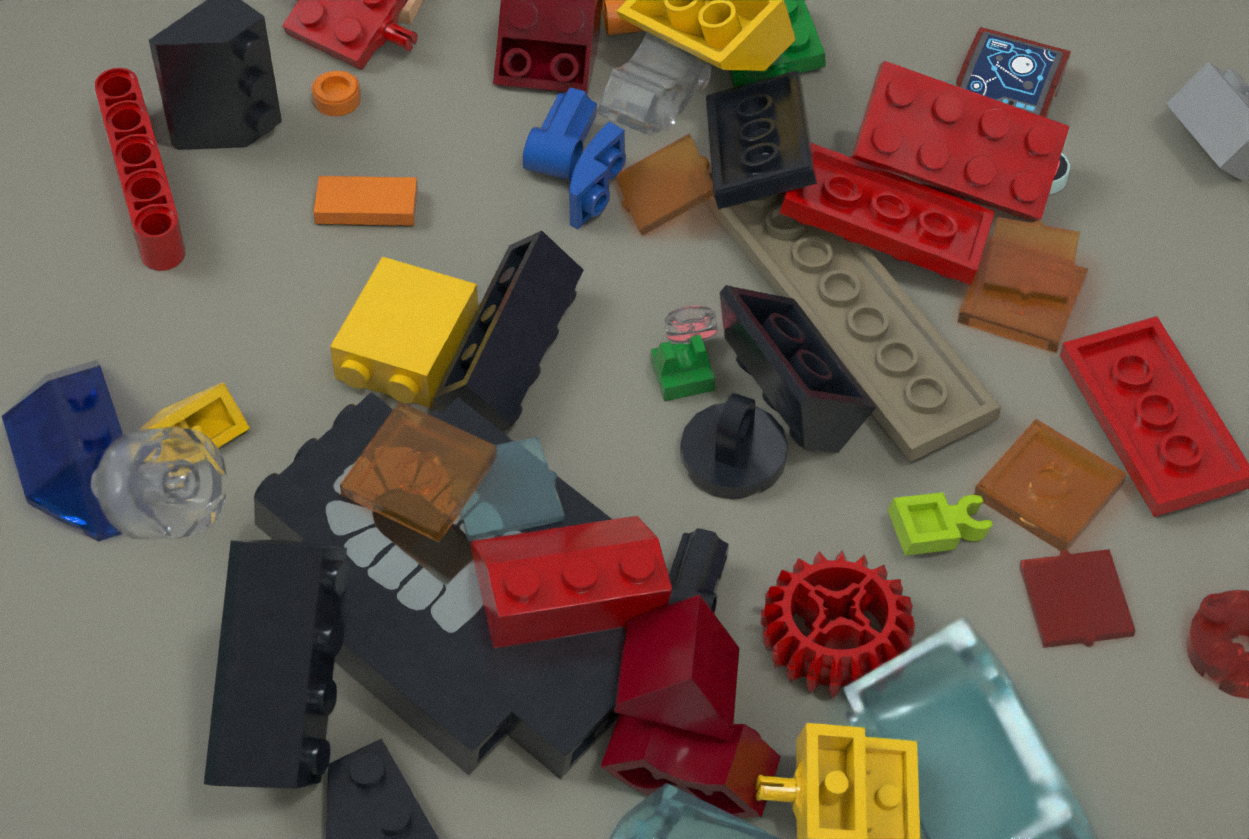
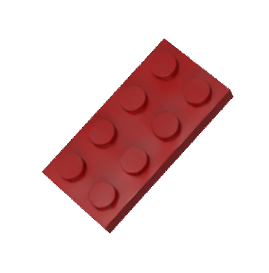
M883 61L879 65L851 158L1037 222L1042 219L1070 126L902 66Z
M811 143L817 184L787 191L779 212L780 214L793 218L801 224L811 225L841 236L849 242L859 243L889 254L897 260L907 261L934 271L945 278L955 279L968 285L972 284L979 267L995 211Z
M1158 316L1063 342L1060 353L1061 359L1154 517L1249 489V463Z

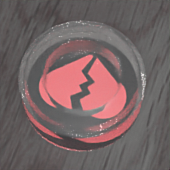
M687 306L671 311L664 319L667 339L674 343L690 344V337L701 335L702 340L706 341L718 333L716 313L709 307Z

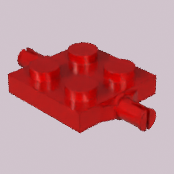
M298 0L282 25L287 35L363 70L373 53L384 45L385 42L389 41L410 51L414 48L412 44L415 45L418 38L416 32L397 25L399 14L408 0Z

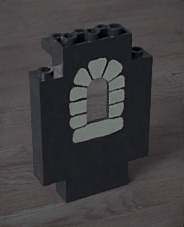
M371 392L357 405L353 403L347 405L337 415L332 428L319 439L311 438L304 443L295 455L294 462L280 474L272 473L261 482L254 494L255 525L267 534L271 540H290L347 548L346 562H348L350 567V582L345 595L341 599L339 621L343 624L344 638L342 647L335 656V663L466 774L470 775L509 736L561 780L619 717V713H615L614 708L625 627L494 649L474 561L472 560L445 586L379 531L375 526L373 513L376 507L387 498L408 496L419 501L469 543L475 540L611 520V518L459 397L444 411L441 409L434 410L424 420L418 430Z

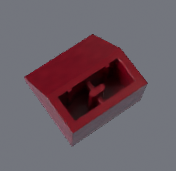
M501 0L493 84L567 92L569 88L585 91L588 94L598 49L603 0Z

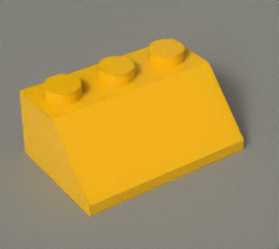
M627 0L616 10L619 18L722 70L765 71L796 40L784 0Z

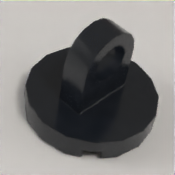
M732 393L726 403L714 404L696 413L685 426L680 444L682 464L684 463V467L688 470V477L693 483L714 496L731 499L748 497V492H753L760 488L761 492L772 487L784 472L788 451L784 429L772 414L757 407L754 399Z

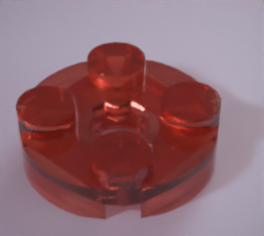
M1231 590L1218 594H1209L1202 600L1189 627L1186 641L1188 657L1194 669L1202 677L1206 672L1211 679L1220 683L1219 690L1234 697L1249 699V652H1245L1242 644L1232 642V639L1238 638L1239 635L1249 637V591Z

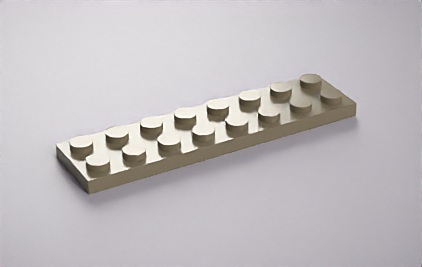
M711 164L691 173L692 189L778 296L793 298L797 301L875 404L876 409L871 414L909 462L999 419L1001 406L867 246L849 242L841 236L811 225L801 224L793 218L780 214L779 212L787 192L718 210L713 194Z

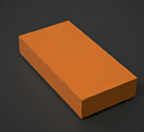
M319 176L314 205L315 224L414 226L418 195L417 177Z

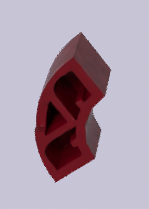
M619 714L600 767L622 783L658 801H661L663 793L667 792L695 801L698 804L696 813L727 818L762 817L767 803L766 800H756V792L758 791L756 790L758 775L775 777L781 756L761 739L760 734L755 729L746 724H734L732 737L728 741Z

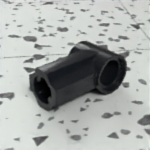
M697 528L693 532L683 533L669 574L672 592L668 605L700 594L715 614L718 598L716 591L722 578L729 544L722 541L716 532Z

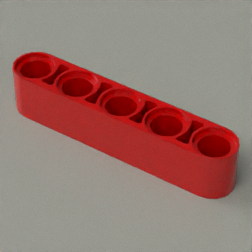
M121 67L111 68L102 72L95 80V92L140 257L144 265L152 270H169L178 266L186 255L177 210L138 78L129 69Z

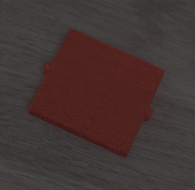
M1110 549L1075 554L1062 550L1059 556L1020 561V571L1043 648L1083 643L1086 647H1092L1095 641L1134 637L1136 630Z

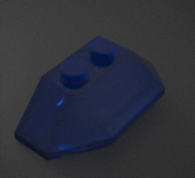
M97 360L46 374L1 416L27 504L65 524L83 530L85 535L98 542L151 525L128 447L101 366Z

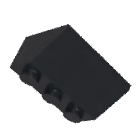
M206 0L149 39L172 146L176 149L245 148L263 135L270 133L275 126L282 122L265 17L242 0Z
M725 285L719 293L724 338L736 353L738 365L745 372L752 375L763 391L762 397L764 401L781 415L790 428V437L796 444L809 451L820 450L839 453L876 409L875 404L795 299Z

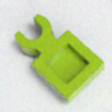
M944 492L895 497L887 510L905 556L955 550L961 538L968 541L983 540L987 537L993 526L991 520L977 521L969 516L977 514L984 502L982 496L966 495L954 505L948 504Z

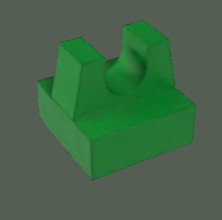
M701 335L690 337V343L671 345L669 341L660 343L658 348L651 349L650 362L664 402L715 391V376Z

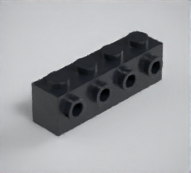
M542 230L509 245L433 397L444 409L459 397L496 428L501 430L511 427L520 417L523 410L521 403L528 388L540 375L541 367L539 364L547 348L556 340L559 334L557 326L564 311L576 298L577 291L575 288L584 271Z

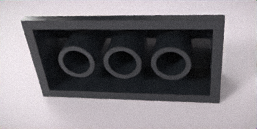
M231 540L204 776L205 785L297 789L321 783L322 775L328 768L331 755L330 743L326 740L328 716L333 712L337 700V685L333 680L335 656L342 647L344 638L343 624L339 621L341 599L345 595L350 582V567L348 562H346V547L290 540Z

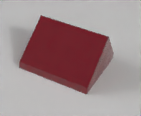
M700 594L627 621L624 631L614 712L730 741L734 727L740 648Z

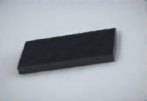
M798 71L784 73L706 96L713 194L718 210L817 184L803 85Z

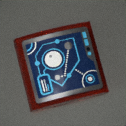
M980 27L966 55L955 84L966 90L1047 118L1054 96L1057 97L1071 57V51Z

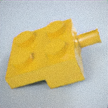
M806 723L796 739V770L793 777L784 778L758 775L757 801L791 802L797 819V839H920L917 741L865 737L864 727Z

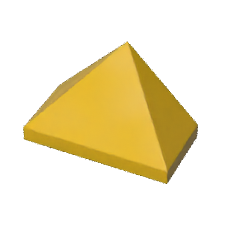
M219 383L161 409L134 433L131 438L157 483H162L244 433L250 427L225 383Z

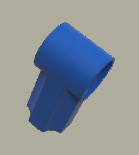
M569 88L567 92L558 94L542 127H533L531 129L523 152L522 163L525 170L571 181L574 169L583 153V143L597 116V103L592 101L585 91Z

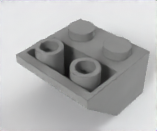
M1207 62L1166 105L1220 169L1244 181L1249 179V83L1233 68L1230 67L1224 72L1210 62Z

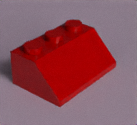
M638 515L471 541L470 545L494 649L622 628L626 626L627 621L631 618L668 606L672 592L659 539Z

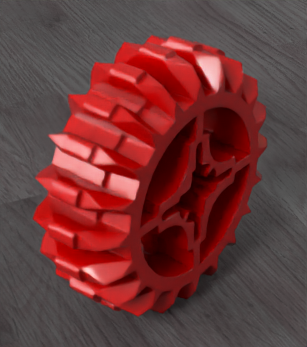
M843 550L839 552L835 560L830 561L819 551L814 557L813 565L798 558L793 565V573L781 570L780 575L776 579V586H770L765 595V607L761 610L760 624L763 626L762 641L765 649L772 650L771 660L774 663V668L787 666L786 676L790 683L805 677L807 678L806 687L810 693L819 684L826 685L832 698H834L839 693L840 687L848 686L857 697L862 691L863 682L878 690L880 684L883 683L884 674L895 677V674L900 669L901 660H906V657L910 654L912 644L910 639L914 636L915 621L913 620L914 616H911L913 608L911 597L902 595L903 586L901 585V579L887 580L888 572L886 571L885 564L871 570L867 568L868 561L865 554L854 563L847 561ZM866 610H869L878 620L882 629L880 633L870 627L871 620L864 616ZM796 614L805 619V626L811 630V634L808 637L804 636L793 620Z

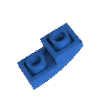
M610 121L590 141L582 153L571 178L569 189L570 225L577 230L592 216H598L604 211L610 199L609 179L615 178L621 172L626 161L625 130Z

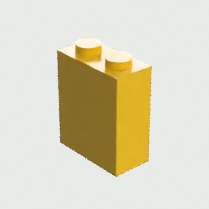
M382 256L330 345L335 379L343 381L353 388H366L389 395L402 403H415L431 408L435 401L433 397L479 307L477 284Z

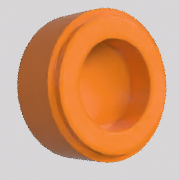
M329 71L317 77L312 84L314 106L325 115L343 116L353 112L360 104L359 82L354 75L348 72Z

